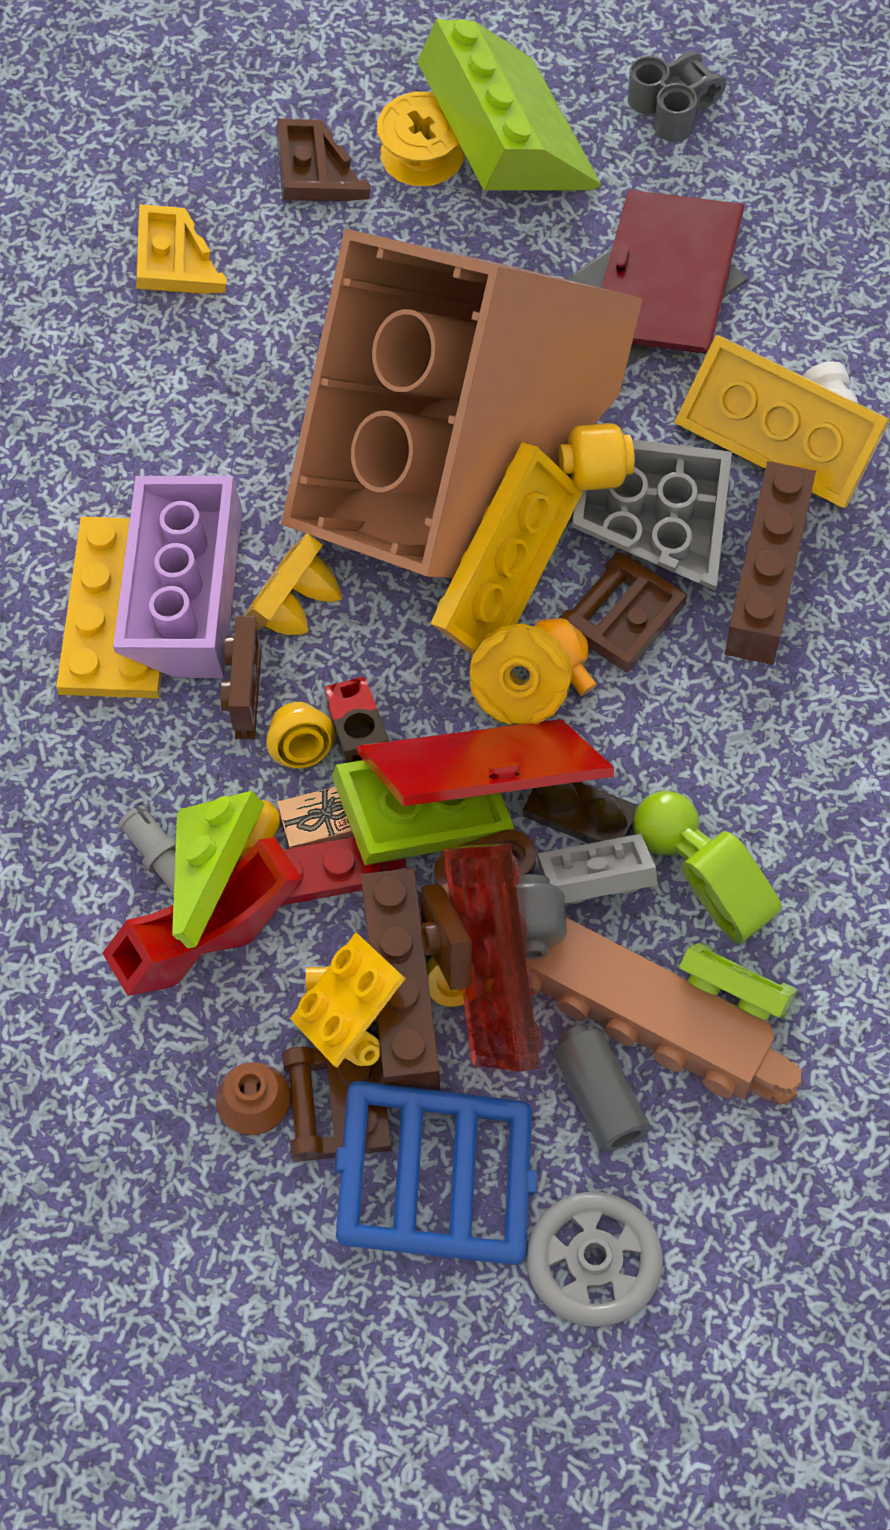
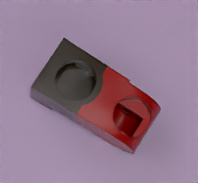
M364 676L324 686L326 703L335 727L336 740L343 763L363 760L357 754L356 748L358 745L389 741Z

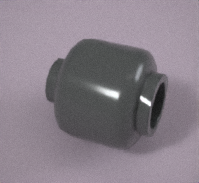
M526 874L511 877L506 882L507 886L500 889L494 898L496 940L502 946L515 950L517 958L539 959L549 955L548 948L561 943L567 933L564 893L557 886L550 884V879L543 875Z

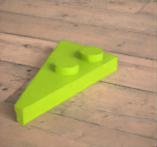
M253 791L229 797L221 796L213 801L182 808L177 813L172 935L177 940H180L188 949L197 946L265 805Z

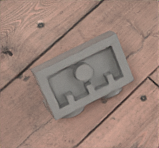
M641 834L537 853L540 875L548 877L550 884L557 886L564 893L565 903L577 904L589 898L615 893L629 894L640 888L658 885L656 866Z

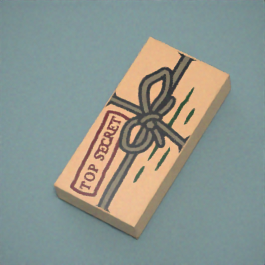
M336 787L277 801L289 849L354 837Z

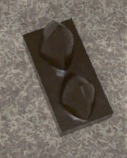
M582 782L533 788L523 808V817L590 844L628 836L638 805Z

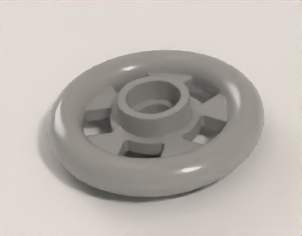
M583 1192L558 1201L539 1218L531 1232L527 1246L526 1261L528 1275L539 1298L551 1311L561 1318L582 1326L605 1327L631 1318L650 1301L659 1285L662 1274V1248L653 1225L635 1205L609 1193ZM602 1215L617 1220L625 1226L618 1239L606 1231L596 1229ZM573 1220L583 1232L577 1234L569 1246H565L555 1235L563 1225ZM591 1248H597L605 1254L606 1259L600 1265H591L584 1258L585 1252ZM623 1252L640 1254V1267L637 1277L620 1273L623 1264ZM561 1261H566L567 1268L576 1281L560 1288L552 1275L550 1267ZM608 1284L612 1285L613 1301L600 1304L589 1302L588 1287L596 1288Z

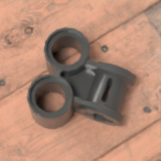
M694 50L685 52L669 64L655 56H643L636 59L630 67L628 104L638 113H655L654 125L658 136L670 142H680L692 135L696 112L710 107L721 98L726 88V80L720 74H712L703 65L702 56Z

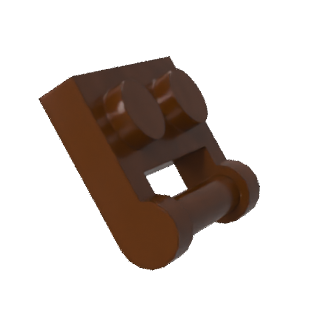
M617 552L605 564L606 571L577 605L572 610H565L559 618L568 620L570 624L583 633L587 639L588 648L628 673L686 605L687 594L632 558ZM622 582L632 585L597 626L589 622L592 616Z
M300 1046L286 1049L282 1053L283 1070L288 1072L290 1076L295 1139L290 1142L291 1159L295 1162L335 1158L337 1148L343 1147L346 1099L349 1085L355 1081L384 1084L381 1049L379 1059L373 1065L358 1066L344 1058L338 1068L333 1066L318 1048L313 1049ZM327 1069L334 1131V1136L323 1138L317 1136L311 1070ZM368 1105L365 1154L392 1151L387 1107Z

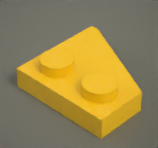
M139 204L136 289L198 294L225 293L226 277L223 272L218 273L212 264L210 250L204 239L195 232V224L185 208Z

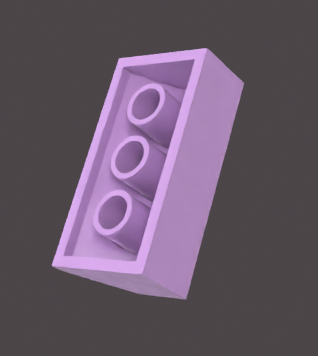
M233 476L135 477L113 644L115 653L174 678H224L226 667L224 644L225 637L229 636L242 516V506Z

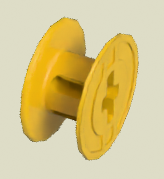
M433 92L407 93L396 97L384 106L377 120V134L383 144L381 146V161L391 176L400 182L412 186H432L447 181L459 171L464 162L465 154Z

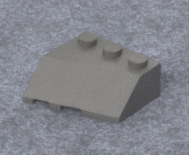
M632 440L634 448L633 473L626 475L623 484L618 488L583 491L574 509L572 527L716 591L732 452Z

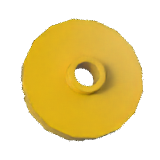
M526 624L502 626L485 637L472 656L470 664L471 679L469 682L472 695L481 709L498 722L512 725V723L539 724L553 716L566 699L572 673L569 657L556 638L542 628ZM516 666L525 667L529 671L530 678L526 680L517 678L514 675L513 668Z

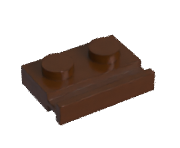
M236 616L234 636L225 637V666L232 667L231 679L222 680L221 710L230 712L235 739H255L262 655L256 616Z

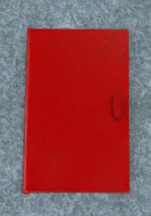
M563 719L542 721L539 724L526 723L358 745L356 748L357 754L366 762L402 806L614 777V766L564 722Z

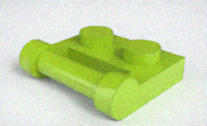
M702 942L687 949L679 968L691 974L688 979L689 983L713 995H718L720 989L740 998L738 1007L758 1018L768 1020L770 1014L779 1018L786 1017L798 993V989L784 982L779 985L714 953V948Z

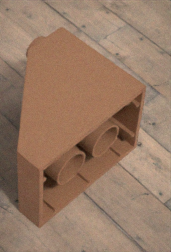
M344 229L281 525L308 533L317 538L427 577L453 578L463 554L467 551L482 522L485 510L491 504L505 476L506 469L514 459L521 443L538 447L559 467V445L568 444V436L571 430L578 425L596 424L619 396L643 298L497 262Z

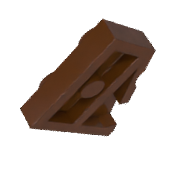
M277 118L276 139L282 200L354 201L369 199L371 191L369 182L366 179L361 181L350 168L351 158L343 147L334 142L333 134L322 120Z

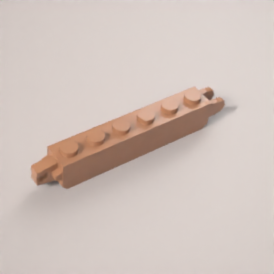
M499 882L487 885L483 888L480 895L446 883L442 886L472 940V957L476 961L478 968L490 970L493 966L510 975V982L519 990L530 995H537L540 991L557 1000L558 1008L566 1015L580 1021L589 1017L606 1026L605 1032L615 1041L626 1046H633L636 1042L654 1052V1059L667 1069L682 1072L685 1068L702 1077L703 1085L718 1096L731 1098L734 1094L745 1100L750 1091L767 1101L773 1100L774 1104L778 1103L780 1106L782 1104L787 1106L789 1102L797 1098V1088L801 1087L803 1070L799 1069L800 1065H796L795 1061L790 1062L789 1058L771 1049L775 1037L770 1023L749 1014L717 995L695 987L688 980L567 917L566 936L561 943L548 948V956L539 959L517 958L515 950L502 946L495 936L494 898L500 889L506 887L504 884Z

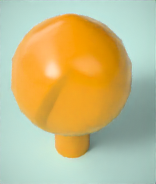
M554 618L537 621L534 627L542 628L556 638L568 655L572 673V685L581 696L590 692L597 683L583 666L588 659V642L583 633L566 619Z

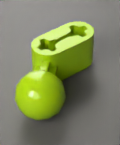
M657 791L648 795L636 808L633 820L634 834L642 835L648 851L658 856L679 854L686 860L682 863L681 868L687 882L715 924L734 943L742 944L782 911L781 902L747 848L736 836L730 832L723 831L710 840L698 830L700 825L699 815L690 799L676 791Z

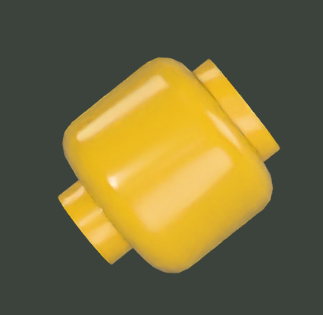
M614 423L575 426L568 436V444L559 445V467L565 474H570L573 484L581 491L618 488L623 484L626 475H631L634 471L632 438L629 434L623 435L621 428Z

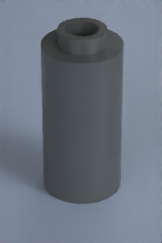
M580 1025L563 1033L558 1039L560 1045L554 1050L553 1056L602 1153H610L643 1138L651 1130V1126L603 1031L597 1028L589 1030L587 1025Z

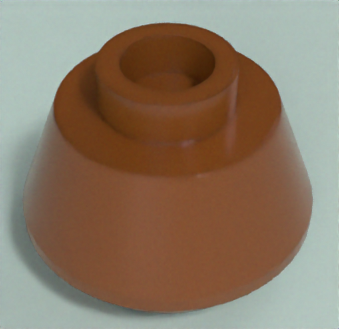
M249 1062L236 1066L222 1078L216 1091V1108L220 1118L230 1129L245 1135H259L277 1127L287 1115L291 1103L290 1088L282 1073L276 1068L260 1062Z

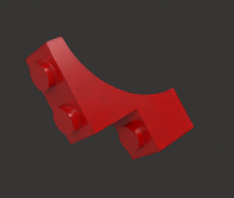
M275 837L259 839L252 849L236 863L196 947L188 949L180 940H177L172 935L173 905L160 911L126 920L102 954L127 996L171 988L180 983L202 954L242 947L252 942L302 878Z

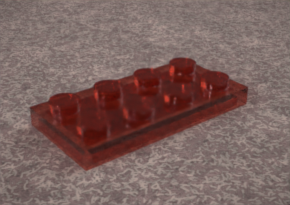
M484 844L445 848L443 852L450 901L472 940V982L470 983V988L462 989L472 1065L517 1072L541 1068L539 1052L542 1048V1035L538 1024L534 1021L531 997L534 994L535 983L533 974L526 963L524 941L527 936V924L523 913L519 910L516 885L519 882L520 873L518 862L511 851V844Z

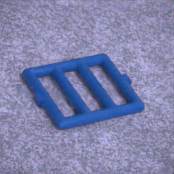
M364 1081L351 1083L347 1089L343 1147H338L335 1152L334 1174H340L336 1223L337 1241L341 1245L348 1247L509 1265L521 1264L526 1258L529 1196H533L536 1193L537 1170H530L531 1106L527 1102ZM368 1105L401 1109L393 1228L360 1224ZM423 1111L456 1115L449 1234L416 1231ZM478 1118L510 1122L504 1241L471 1237Z

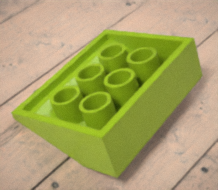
M436 19L417 63L483 190H593L599 188L601 182L533 58L476 21Z

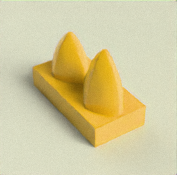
M308 533L292 545L243 616H256L258 630L266 626L277 633L286 635L306 634L309 631L305 612L300 602L290 592L292 589L318 601L336 602L342 600L341 590L336 577L329 566L316 555L323 544Z

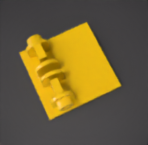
M355 932L349 942L336 952L331 965L313 989L306 992L301 998L298 1008L290 1017V1020L333 1066L338 1068L344 1058L358 1066L373 1065L380 1056V1043L375 1036L366 1030L406 978Z

